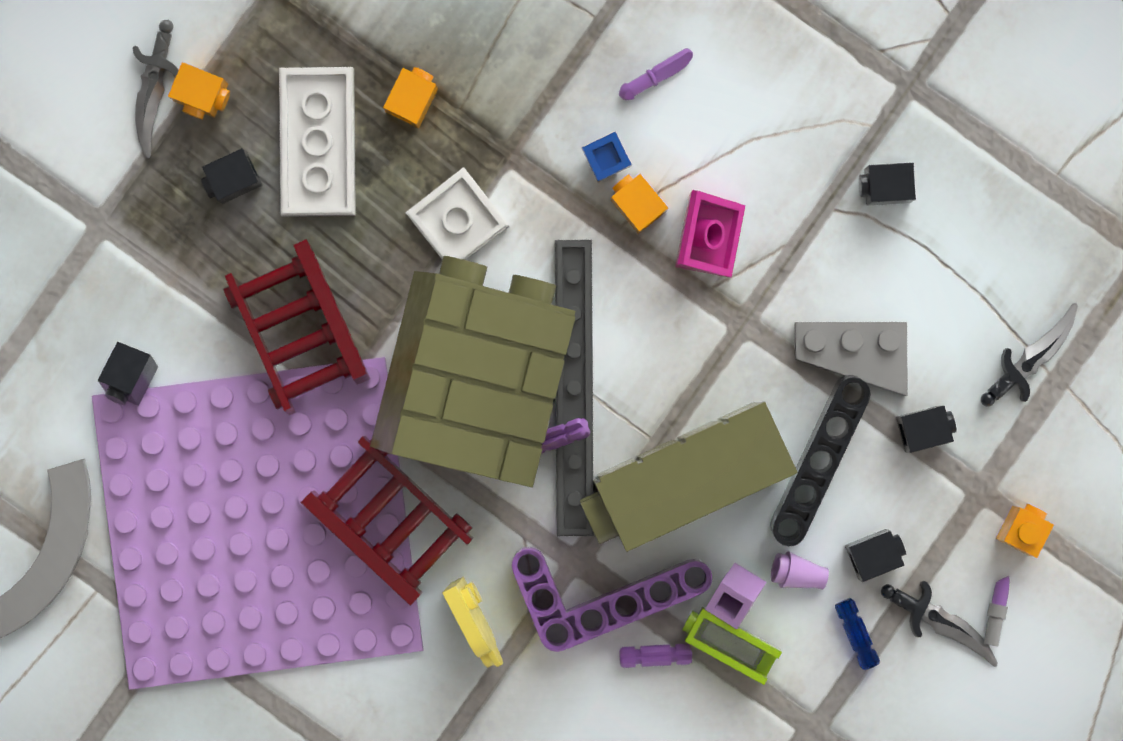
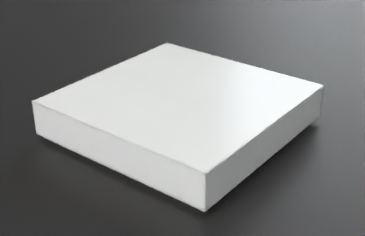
M464 167L406 212L442 260L443 256L467 260L509 227V224Z

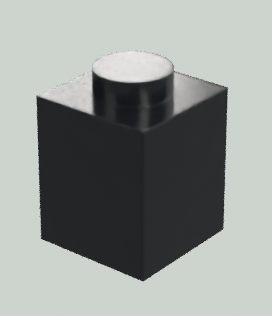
M243 148L202 166L206 176L201 178V182L210 199L216 197L217 201L222 204L263 186L248 152Z
M914 163L868 165L864 169V175H859L860 197H866V206L905 204L915 201Z
M117 341L97 381L106 392L105 397L120 405H125L128 401L139 406L158 366L150 354Z
M944 405L896 416L906 453L954 442L952 433L957 432L955 419L951 411L946 412Z
M884 529L845 545L857 578L862 582L905 566L902 560V556L906 555L903 542L898 534L893 536L890 530Z

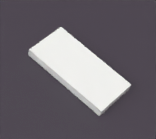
M279 68L281 216H356L354 68Z

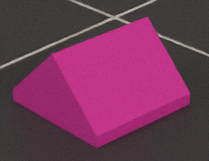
M692 190L688 198L675 267L732 278L746 205L698 190Z

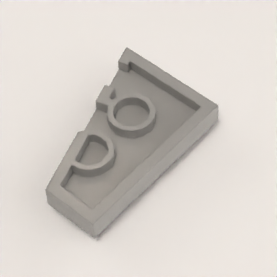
M795 322V360L841 375L858 376L867 384L908 396L907 322Z

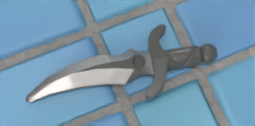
M162 20L160 22V31H157L152 56L143 55L138 46H133L132 48L136 59L147 65L145 72L140 76L142 86L137 93L135 105L138 140L147 158L151 156L154 120L165 91L163 74L165 70H168L176 78L178 68L166 59L172 37L169 33L173 31V23L170 20Z

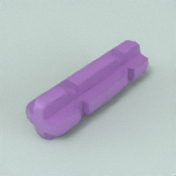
M577 418L568 421L565 425L560 424L547 429L545 441L541 447L542 453H545L546 450L551 451L571 444L574 440L579 441L588 438L590 429L587 420Z
M670 644L640 646V649H635V646L622 647L619 651L620 665L623 668L636 667V664H641L642 667L671 665V662H676L677 665H687L692 663V648L690 644H675V647H670Z

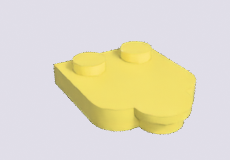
M464 576L451 582L442 594L474 654L478 658L480 657L487 668L492 665L496 667L501 666L503 660L496 646L494 635L478 603L482 602L476 586L473 582L467 584Z

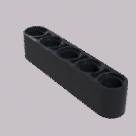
M843 376L834 385L796 466L798 473L791 476L774 512L770 524L771 531L775 539L784 546H795L806 536L869 403L871 396L870 388L858 376ZM849 383H858L862 391L860 398L852 403L845 402L842 396L844 387ZM833 417H841L845 420V430L839 436H831L826 431V425ZM817 451H826L829 454L830 461L824 469L817 470L810 465L811 456ZM805 484L812 486L814 495L810 501L800 503L795 500L794 493L799 486ZM788 518L796 520L798 522V529L795 534L783 536L778 532L781 521Z

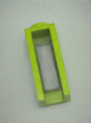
M703 606L699 613L692 610L682 628L683 631L688 633L685 637V642L762 685H765L768 679L767 674L776 658L779 659L782 654L779 648L740 627L735 629L705 610Z

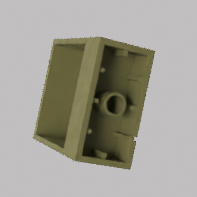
M443 256L439 274L414 271L370 447L389 454L533 488L542 453L541 447L545 441L553 409L552 403L556 397L564 365L563 359L567 353L576 311L552 305L556 285L525 276L513 275L509 292L507 293L483 286L487 266L464 259Z
M750 403L718 418V421H711L677 437L678 441L670 440L637 455L638 460L631 458L598 473V478L593 480L598 492L580 499V503L599 544L619 536L626 552L797 474L796 467L766 403Z

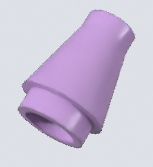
M789 551L785 554L777 553L771 568V581L778 583L780 588H818L823 590L826 587L829 576L828 568L814 564Z

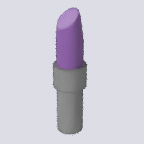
M1009 576L997 581L995 584L992 603H989L987 613L989 618L984 644L999 646L1003 620H1006L1008 609L1006 604L1009 594Z

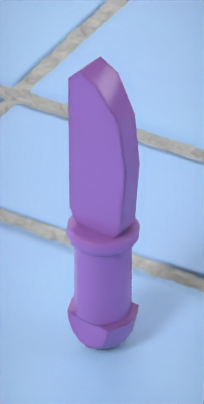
M685 48L654 66L651 70H646V73L633 81L624 83L620 87L619 96L623 100H632L634 96L651 86H657L659 82L685 68L693 58V52Z

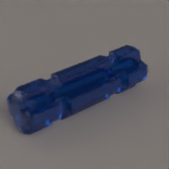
M847 598L835 604L839 618L844 620L842 625L852 649L858 653L856 658L860 667L863 670H868L880 664L876 650L871 648L873 643L862 617L857 615L859 610L855 601L852 598Z

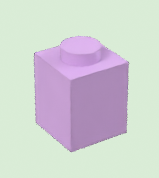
M734 563L719 584L705 610L738 629L765 586L766 581Z

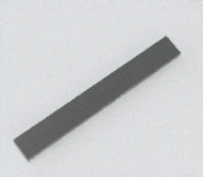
M555 240V305L576 311L556 393V426L560 424L565 425L568 421L577 418H584L587 420L590 429L588 438L579 441L574 440L571 444L556 448L557 536H594L593 529L580 503V499L593 494L592 240Z

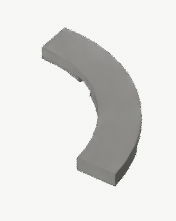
M85 459L47 470L52 497L48 532L40 553L31 568L10 590L0 596V638L22 628L48 607L65 587L77 566L88 535L87 529L91 506L90 478Z

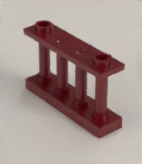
M307 239L293 245L297 256L291 258V263L242 285H239L232 273L227 274L225 278L229 286L223 289L231 308H239L273 387L268 389V393L275 408L278 410L283 407V410L288 415L296 413L291 399L341 376H344L345 379L352 376L357 385L371 379ZM298 275L300 278L307 276L312 289L306 291V296L254 319L246 301L247 298ZM311 309H314L315 312L322 309L327 320L326 323L321 325L322 329L276 350L268 351L260 332ZM327 342L330 345L337 343L342 356L336 358V363L284 386L276 365Z
M362 436L358 443L366 451L327 493L322 491L319 495L315 490L311 491L300 503L411 606L423 593L418 588L421 584L419 579L458 538L468 545L473 540V537L469 534L472 526L458 513L451 517L387 457L389 453L370 447L371 440L366 436ZM378 461L393 477L354 518L350 516L346 520L336 511L340 506L338 502L372 465ZM405 486L421 502L382 543L377 542L373 546L363 536L367 532L365 528ZM432 512L448 528L409 569L404 568L400 571L390 562L394 558L393 552Z

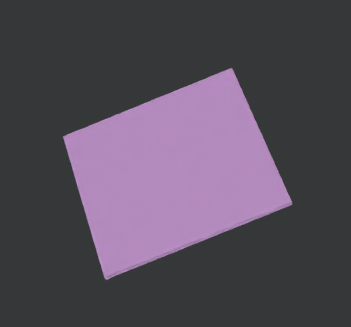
M385 357L362 360L371 378L357 385L352 376L346 379L344 376H341L291 399L296 412L288 415L283 410V407L278 410L275 408L268 393V389L273 387L268 373L148 388L139 406L128 401L125 405H120L105 397V394L92 396L129 690L423 651L417 599L410 606L300 503L311 491L315 490L319 495L322 491L327 493L366 451L358 441L362 436H366L369 440L373 436L388 377ZM332 364L278 371L285 386ZM388 454L387 457L400 468L398 456ZM376 461L338 502L340 506L336 511L346 520L350 516L354 518L393 475ZM403 488L365 528L367 532L363 536L373 546L377 542L382 543L406 518ZM409 536L393 552L394 558L390 561L400 571L404 568L409 569L412 566Z

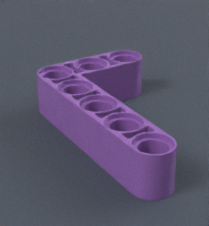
M524 547L517 551L512 561L513 574L540 640L547 649L555 652L564 651L698 596L707 591L712 583V573L709 567L700 560L690 559L566 610L541 551L534 547ZM531 554L537 557L540 566L535 573L524 574L518 567V560L523 555ZM691 567H700L704 571L705 578L699 586L692 587L685 583V573ZM657 581H665L670 585V595L665 600L657 601L650 596V588ZM539 589L550 591L554 598L551 606L544 609L535 606L532 601L534 592ZM624 595L632 596L636 600L635 610L628 615L620 614L615 609L617 599ZM590 609L597 610L602 616L601 624L594 629L586 628L581 623L582 614ZM552 624H562L568 631L566 639L560 643L550 641L546 635L548 627Z

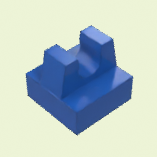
M616 131L582 147V151L597 182L632 166Z

